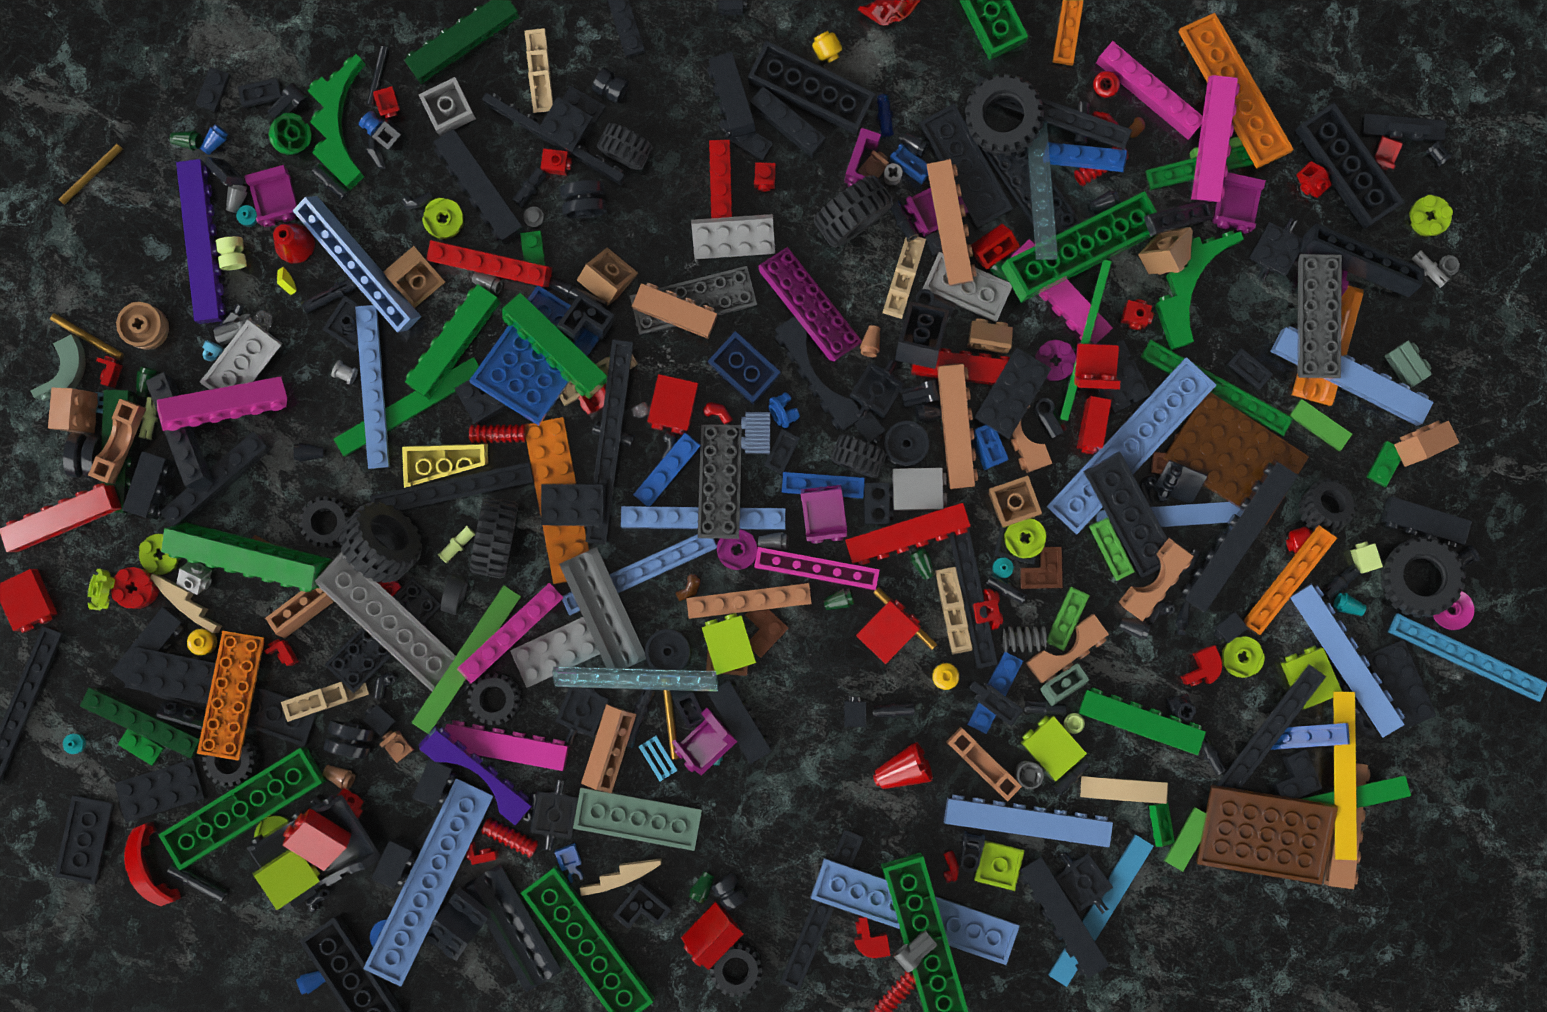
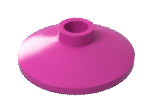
M1463 591L1460 593V598L1451 606L1455 609L1454 614H1450L1447 609L1433 616L1435 621L1443 628L1458 630L1471 622L1474 616V605L1471 598Z

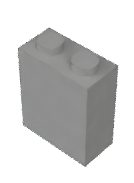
M942 468L892 470L893 511L941 510L943 505H947V494L943 493V485H946V473H942Z

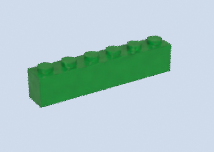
M478 284L475 288L470 289L465 302L456 308L453 318L444 324L443 331L439 337L436 336L432 340L430 349L427 353L425 352L420 356L418 365L415 369L409 371L405 382L429 400L500 305L499 299Z
M521 293L502 308L504 322L516 328L518 335L523 340L527 339L532 344L531 346L536 353H542L546 357L547 363L552 368L556 367L561 372L560 374L567 382L571 381L581 396L585 395L590 399L606 384L607 375Z
M1091 688V691H1085L1078 711L1079 714L1195 755L1199 754L1206 733L1201 730L1202 726L1190 722L1189 726L1181 723L1182 719L1170 715L1169 719L1162 716L1163 712L1152 708L1148 712L1142 709L1143 705L1132 701L1128 705L1122 702L1123 698L1112 694L1110 698L1103 696V691Z

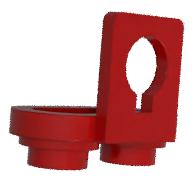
M991 589L983 590L984 601L973 604L976 623L989 622L991 630L998 629L999 625L1003 623V617L998 607L999 595ZM986 606V618L980 615V608Z

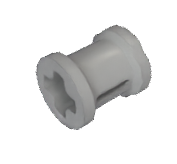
M892 163L885 168L884 181L888 185H897L901 180L902 168L898 164ZM890 172H891V173L896 172V173H897V174H896V177H895V176L889 177Z
M339 360L335 364L331 376L334 378L339 377L351 385L357 377L358 369H352Z

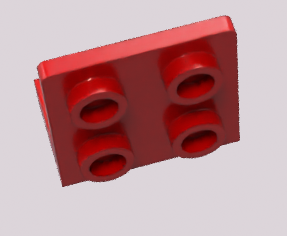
M1078 343L1074 384L1079 388L1120 389V381L1116 379L1119 346Z

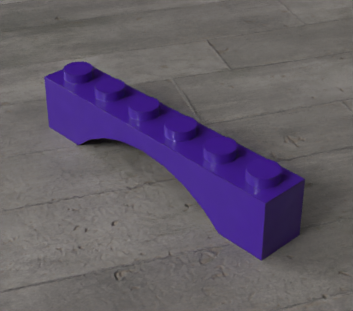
M434 726L431 732L419 744V749L435 762L458 764L478 774L494 793L499 813L516 825L530 809V797L523 791L517 792L513 788L514 784L507 778L502 780L497 776L498 772L492 766L486 767L482 764L483 760L477 754L473 753L471 755L467 752V747L461 741L457 740L455 742L450 738L451 734L443 727L439 729Z

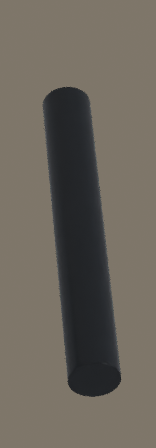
M381 46L367 105H375L373 92L379 89L389 50L388 47Z

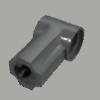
M250 314L241 315L231 323L214 328L213 331L217 343L220 345L230 343L249 318L252 320Z
M925 930L911 943L899 948L893 957L908 973L920 964L921 959L934 949L937 943Z

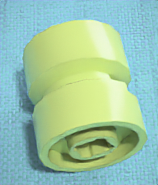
M224 237L216 240L217 252L221 254L218 257L221 270H237L247 266L245 255L242 253L244 250L242 237Z

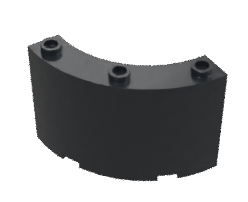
M332 794L326 797L322 803L311 809L351 833L348 846L324 871L315 866L320 873L317 876L320 882L284 905L286 909H293L316 894L317 891L315 889L319 886L322 887L325 884L329 886L342 879L347 872L352 874L364 870L381 858V855L343 795L334 796ZM301 809L295 812L289 821L264 836L260 834L251 840L252 844L247 849L259 868H262L289 850L283 846L285 839L283 834L289 825H294L301 813L305 814L308 810L303 811Z

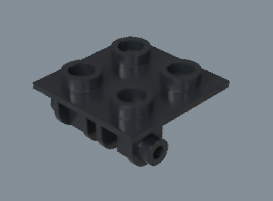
M1169 460L1153 490L1158 491L1157 495L1160 501H1165L1171 496L1192 504L1207 475Z

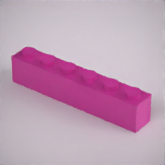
M1112 41L1099 56L1096 63L1105 71L1115 73L1124 87L1189 140L1201 126L1203 116L1116 43Z
M1217 75L1208 76L1191 197L1193 200L1220 202L1221 198L1224 197L1225 187L1223 186V180L1228 172L1226 159L1231 151L1229 138L1232 137L1234 126L1231 125L1232 116H1235L1237 109L1234 102L1240 87L1239 83H1237L1238 78Z
M1029 239L1010 258L1036 245ZM1068 280L1040 293L1039 296L1044 301L1048 300L1053 305V311L1058 316L1062 315L1067 320V326L1072 331L1076 330L1081 335L1079 338L1082 339L1091 304ZM1099 313L1090 344H1096L1113 329Z
M281 377L158 399L157 411L163 431H175L180 427H195L206 422L216 423L227 418L237 419L248 414L258 415L269 410L278 411L286 407L287 395Z
M758 547L754 566L757 569L876 590L879 569Z
M550 583L546 585L464 661L457 670L472 684L558 604L563 597Z
M457 720L446 724L445 729L451 734L450 738L455 742L457 740L461 741L467 747L466 751L470 754L475 753L480 756L554 770H565L569 745H565L563 740L553 739V742L545 741V737L533 735V738H527L525 733L515 731L511 735L504 733L505 730L500 728H493L492 731L484 730L485 726L478 724L468 727L464 726L465 722Z

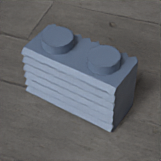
M746 412V417H742L741 428L745 429V437H741V449H745V454H770V412Z

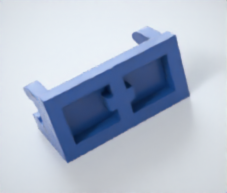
M900 144L896 152H893L890 156L891 163L898 164L903 172L921 185L929 176L927 163L914 155L903 144Z
M986 425L973 430L974 440H972V443L984 471L1009 460L996 431Z

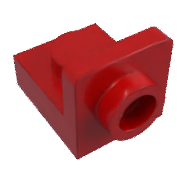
M755 162L754 188L765 192L775 189V163Z
M105 356L104 359L97 357V362L107 365L106 369H103L101 373L100 384L115 389L123 366L116 363L117 359Z
M277 639L268 644L269 648L265 650L266 654L278 651L279 660L282 664H286V666H292L299 662L287 640L280 641Z
M475 842L470 844L466 852L467 860H471L472 865L499 858L498 851H492L491 847L480 849L479 854H477Z

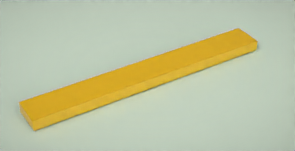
M1333 692L1334 724L1348 723L1350 744L1334 745V805L1338 807L1335 819V860H1357L1355 692Z

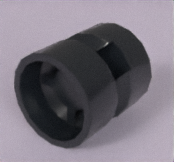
M603 67L593 83L592 91L601 96L606 94L607 99L618 104L627 91L629 80L620 75L615 77L614 72Z
M734 873L727 875L711 886L716 896L722 898L720 903L726 912L749 898L744 889L738 887L740 882Z

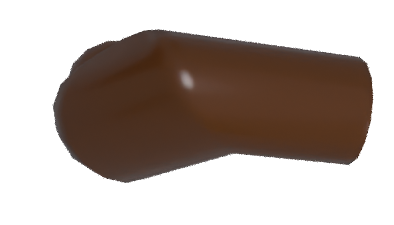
M1137 117L1134 119L1133 124L1129 127L1132 130L1130 138L1137 137L1144 130L1145 122L1143 118Z
M690 574L687 577L686 588L676 592L679 602L697 594L700 579L696 574Z

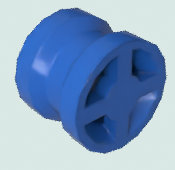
M369 111L362 117L359 126L365 128L372 137L384 121L378 119L373 111Z

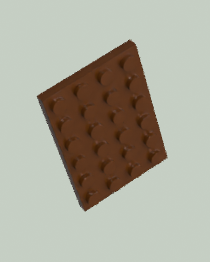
M1211 392L1192 411L1163 457L1167 462L1171 460L1206 474L1207 478L1203 485L1239 509H1241L1239 506L1245 497H1249L1252 493L1251 487L1255 481L1260 480L1264 475L1263 469L1269 462L1277 461L1298 475L1309 456ZM1277 508L1274 510V512L1272 513V515L1270 516L1265 525L1269 523Z
M1211 785L1197 864L1322 885L1338 807L1334 804Z

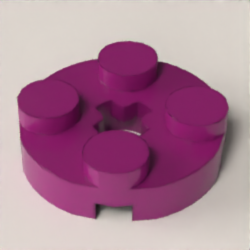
M1051 340L1039 348L1035 359L1052 368L1046 377L1047 380L1060 381L1073 372L1076 355L1070 344L1060 340ZM1053 355H1057V358L1061 359L1058 366L1050 363Z
M740 529L739 539L720 538L718 541V557L722 564L729 569H746L756 559L757 543L747 531ZM738 544H740L743 553H738L736 556L734 555L732 546L736 547Z

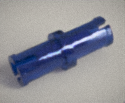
M889 94L877 96L879 109L877 118L880 120L882 137L894 135L892 126L893 112L890 109Z

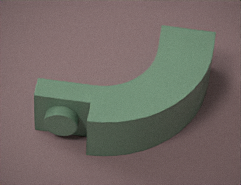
M72 334L53 343L60 358L59 371L52 380L31 390L34 398L46 401L51 399V388L75 389L79 385L84 375L86 359L79 338Z

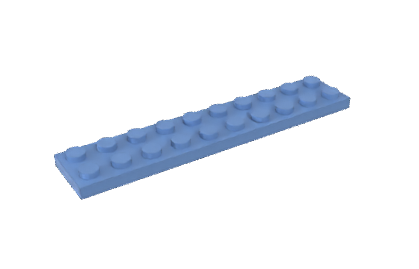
M1186 357L1046 507L1075 534H1078L1102 508L1083 471L1113 454L1121 452L1130 471L1134 474L1211 392L1216 384Z
M455 779L363 969L402 986L494 797L493 795L460 779Z
M824 858L811 899L899 928L884 878ZM935 896L949 946L1004 965L1007 964L1019 929L1018 924Z

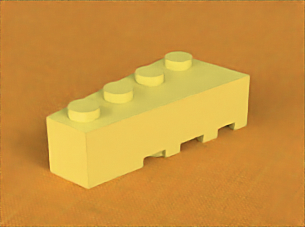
M488 444L402 447L404 488L488 464Z

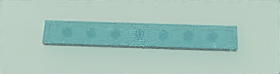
M1044 122L1038 139H1034L1032 141L1033 145L1028 148L1036 260L1057 259L1047 123Z
M553 667L552 671L555 687L717 691L718 689L715 671Z

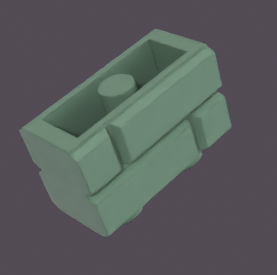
M1408 340L1387 353L1384 357L1402 383L1412 388L1432 375V373L1430 372V364L1419 356L1418 353L1420 351L1416 344L1410 343Z
M1077 663L1069 670L1067 669L1044 684L1040 690L1050 705L1053 706L1083 687L1089 679Z

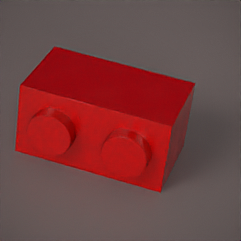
M1004 224L999 225L971 244L972 253L985 269H988L1020 247L1012 231Z

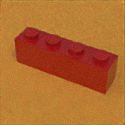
M709 140L711 218L732 217L730 140Z

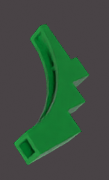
M357 54L349 57L339 71L337 70L332 73L328 82L321 77L314 80L307 90L324 107L313 114L310 122L326 140L320 141L312 153L350 191L365 177L356 167L347 151L342 128L343 106L348 90L356 76L365 67V63Z
M1229 231L1222 234L1223 238L1215 240V237L1204 240V244H1202L1200 237L1193 238L1192 236L1191 259L1182 271L1178 273L1169 272L1166 275L1173 297L1169 294L1159 298L1160 302L1155 304V308L1170 350L1194 342L1190 328L1189 308L1196 281L1205 266L1216 255L1243 240L1241 232L1234 233V231Z

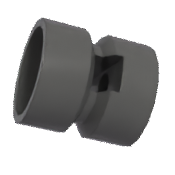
M1022 761L1016 766L1014 777L1022 787L1034 789L1041 785L1044 773L1038 764L1032 761Z

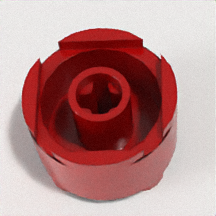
M135 567L119 570L114 577V587L111 589L113 600L125 608L136 609L144 608L153 603L159 594V588L151 579L153 573L146 571V569Z

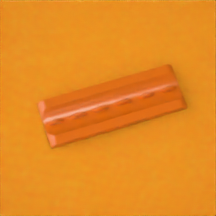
M1348 286V289L1341 297L1342 356L1347 355L1363 297V289ZM1297 373L1292 395L1332 406L1338 386L1323 378H1298Z
M222 631L197 754L240 760L264 646V638Z

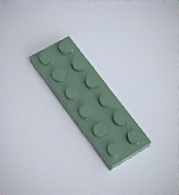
M581 787L573 829L695 851L702 809Z

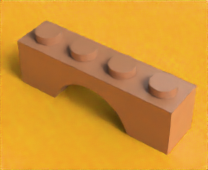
M119 399L112 416L113 427L109 440L104 449L95 457L88 476L105 483H116L146 411L145 407L128 400Z
M1020 421L1012 434L1014 439L1011 442L1014 450L1019 451L1021 458L1018 460L1021 469L1029 473L1052 464L1045 444H1037L1030 441L1024 435Z
M1171 538L1165 542L1157 553L1161 563V570L1157 579L1145 587L1131 586L1119 601L1123 608L1141 621L1152 614L1153 607L1157 602L1164 599L1168 588L1178 581L1179 574L1183 569H1187L1190 566L1191 559L1194 557Z
M1094 614L1075 626L1076 641L1070 651L1059 656L1041 651L1026 662L1041 683L1044 681L1047 683L1057 677L1055 673L1061 669L1066 671L1073 665V660L1077 657L1079 659L1084 658L1090 653L1088 649L1094 645L1098 647L1106 641L1105 637L1109 634Z
M961 727L946 741L1005 800L1009 801L1022 787Z

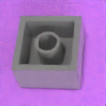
M455 77L419 94L439 136L476 119Z

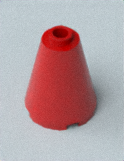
M297 223L283 224L274 230L275 250L284 261L294 264L301 263L307 260L314 252V236L304 225Z
M918 742L910 745L877 768L875 775H873L876 785L881 786L882 789L932 781V770L928 760H925L923 756L925 752Z

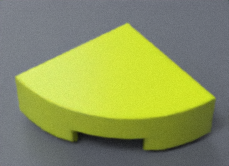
M284 267L280 268L277 272V284L292 295L296 292L295 283Z

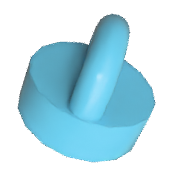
M208 340L205 341L202 347L204 348L203 358L207 361L215 360L224 351L223 347Z

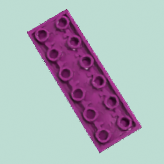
M788 247L759 265L760 273L829 360L836 361L862 343V340Z

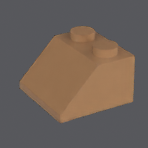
M1191 227L1157 234L1138 255L1148 274L1178 273L1185 268L1184 266L1191 259L1193 232Z
M414 246L383 272L414 308L445 283Z
M606 248L585 265L577 281L596 297L606 301L608 306L621 295L638 273L610 249Z
M976 319V321H972L970 324L967 348L1007 354L1012 345L1013 327H1008V324L1004 322H996L995 325L989 324L988 320Z
M1028 476L989 489L992 504L1003 528L1042 514Z

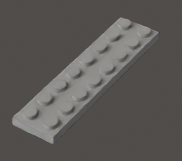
M341 551L319 575L315 583L425 686L433 691L456 656L376 581H373L372 578L367 579L363 577L361 572H356L354 566L346 561L347 557Z

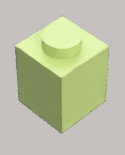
M1368 541L1356 544V549L1350 550L1355 567L1360 573L1383 567L1376 544H1368Z

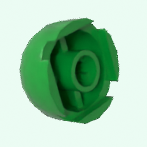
M284 113L276 118L269 127L270 142L280 153L286 155L298 154L310 144V127L301 120V116L294 113Z

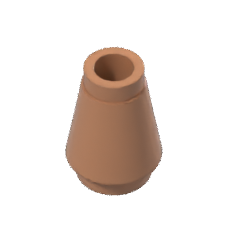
M868 327L860 345L862 355L876 357L877 353H879V327Z
M327 765L323 771V776L341 789L346 788L348 790L355 780V774H352L351 770Z

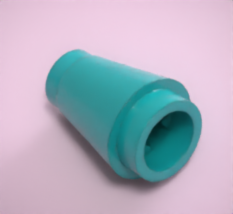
M1339 593L1334 599L1333 607L1338 612L1363 616L1366 611L1365 604L1347 593Z

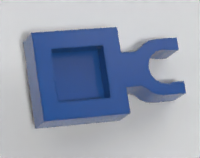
M575 843L555 850L561 870L568 869L569 871L568 879L570 883L574 881L572 877L574 873L579 875L580 880L583 879V873L577 867L581 865L582 861Z

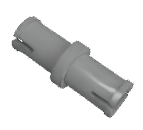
M1422 250L1412 258L1420 268L1425 269L1424 275H1428L1440 288L1450 279L1437 267L1438 264L1436 262L1433 263Z

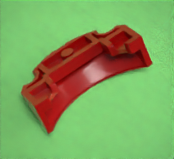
M876 0L871 4L860 6L858 11L884 26L906 18L920 0Z
M152 821L132 829L126 842L124 862L129 880L136 891L153 904L163 906L181 899L178 889H169L165 883L157 886L154 885L141 849L150 845L149 838L151 834L156 832L154 822Z

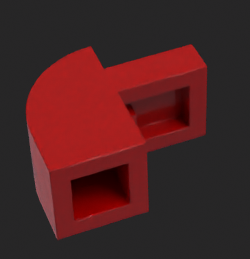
M1215 645L1192 653L1199 669L1181 676L1184 684L1195 686L1202 682V678H1204L1206 684H1211L1219 677L1222 670V660Z
M858 916L859 921L855 922L857 934L862 936L854 938L857 949L863 955L870 958L891 956L886 932L870 935L867 918Z

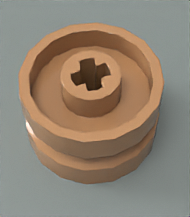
M133 302L125 306L119 313L116 321L117 332L121 339L143 350L154 349L160 346L166 340L169 332V322L165 314L158 308L144 302Z

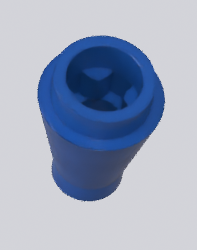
M215 124L213 128L210 127L200 149L210 155L227 140L228 133Z
M319 971L300 975V978L296 979L302 995L311 993L326 982Z

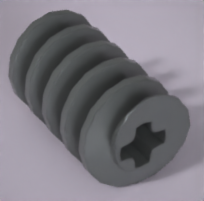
M1036 626L1032 628L1031 632L1029 627H1024L1023 632L1020 627H1016L1015 632L1012 627H1008L1007 632L1003 629L1005 652H1008L1009 647H1012L1013 652H1016L1018 646L1021 652H1024L1026 646H1028L1030 652L1033 651L1034 646H1036L1038 652L1041 651L1042 646L1046 649V628L1041 626L1039 632Z

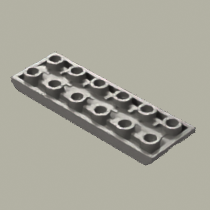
M1299 255L1298 378H1341L1342 255Z
M747 266L658 288L659 291L664 293L666 290L677 294V298L682 300L689 298L695 301V305L699 307L709 306L715 309L714 312L717 313V316L757 305ZM637 294L630 295L632 305ZM633 309L639 335L676 327Z
M701 425L698 538L739 539L741 425Z
M597 547L560 563L562 572L610 676L645 660L644 649Z

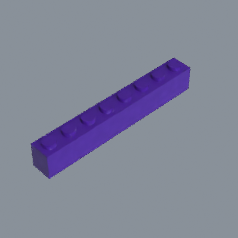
M201 159L176 162L194 321L199 324L221 322L224 319L223 315H226V309L221 300V295L224 294L222 284L219 282L221 269L219 263H217L219 253L217 252L214 236L217 235V230L212 222V216H214V207L210 204L212 189L210 184H208L207 178L210 176V170Z

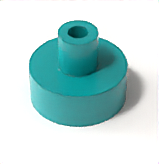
M245 205L238 209L236 217L243 226L251 227L257 223V213L253 207Z
M1007 558L997 559L992 566L993 573L999 578L1009 577L1014 569L1013 563Z
M78 733L69 734L63 740V748L69 754H78L86 746L85 738Z

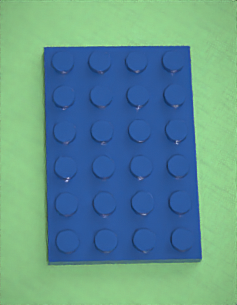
M537 286L527 299L556 327L571 306L540 286ZM508 326L473 374L470 383L539 426L569 382L563 379L560 374L561 372L556 367L552 368L547 363L546 357L542 353L538 354L531 346L532 344L527 339L523 340L518 335L516 328ZM584 329L574 345L588 356L600 338Z

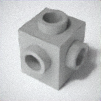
M187 562L179 569L176 585L198 595L204 589L207 590L212 581L210 578L212 570L200 563Z

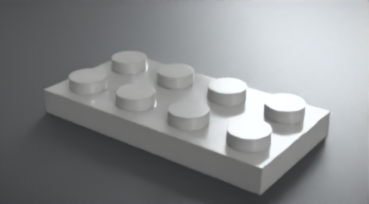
M773 214L691 220L695 259L775 254Z
M939 252L923 289H928L933 294L953 304L997 322L1011 291V284L975 268L977 276L973 277L974 282L949 286L943 253Z
M249 318L200 383L209 390L253 382L282 343Z
M583 617L510 650L527 688L600 654Z

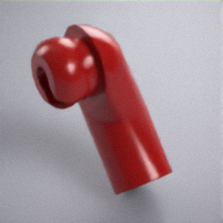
M710 402L703 408V413L706 416L718 415L724 425L733 420L722 404Z
M949 851L944 854L950 870L944 872V878L948 883L956 881L959 873V864L954 851Z

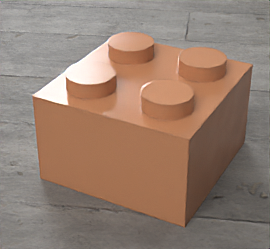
M51 388L48 428L76 433H95L98 393L73 388Z
M1438 420L1400 437L1401 442L1394 444L1404 466H1408L1434 456L1458 444L1459 441L1450 422L1440 423Z

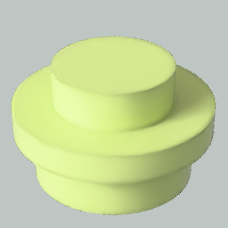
M1071 713L1065 717L1064 727L1069 733L1077 734L1083 730L1085 722L1081 715Z

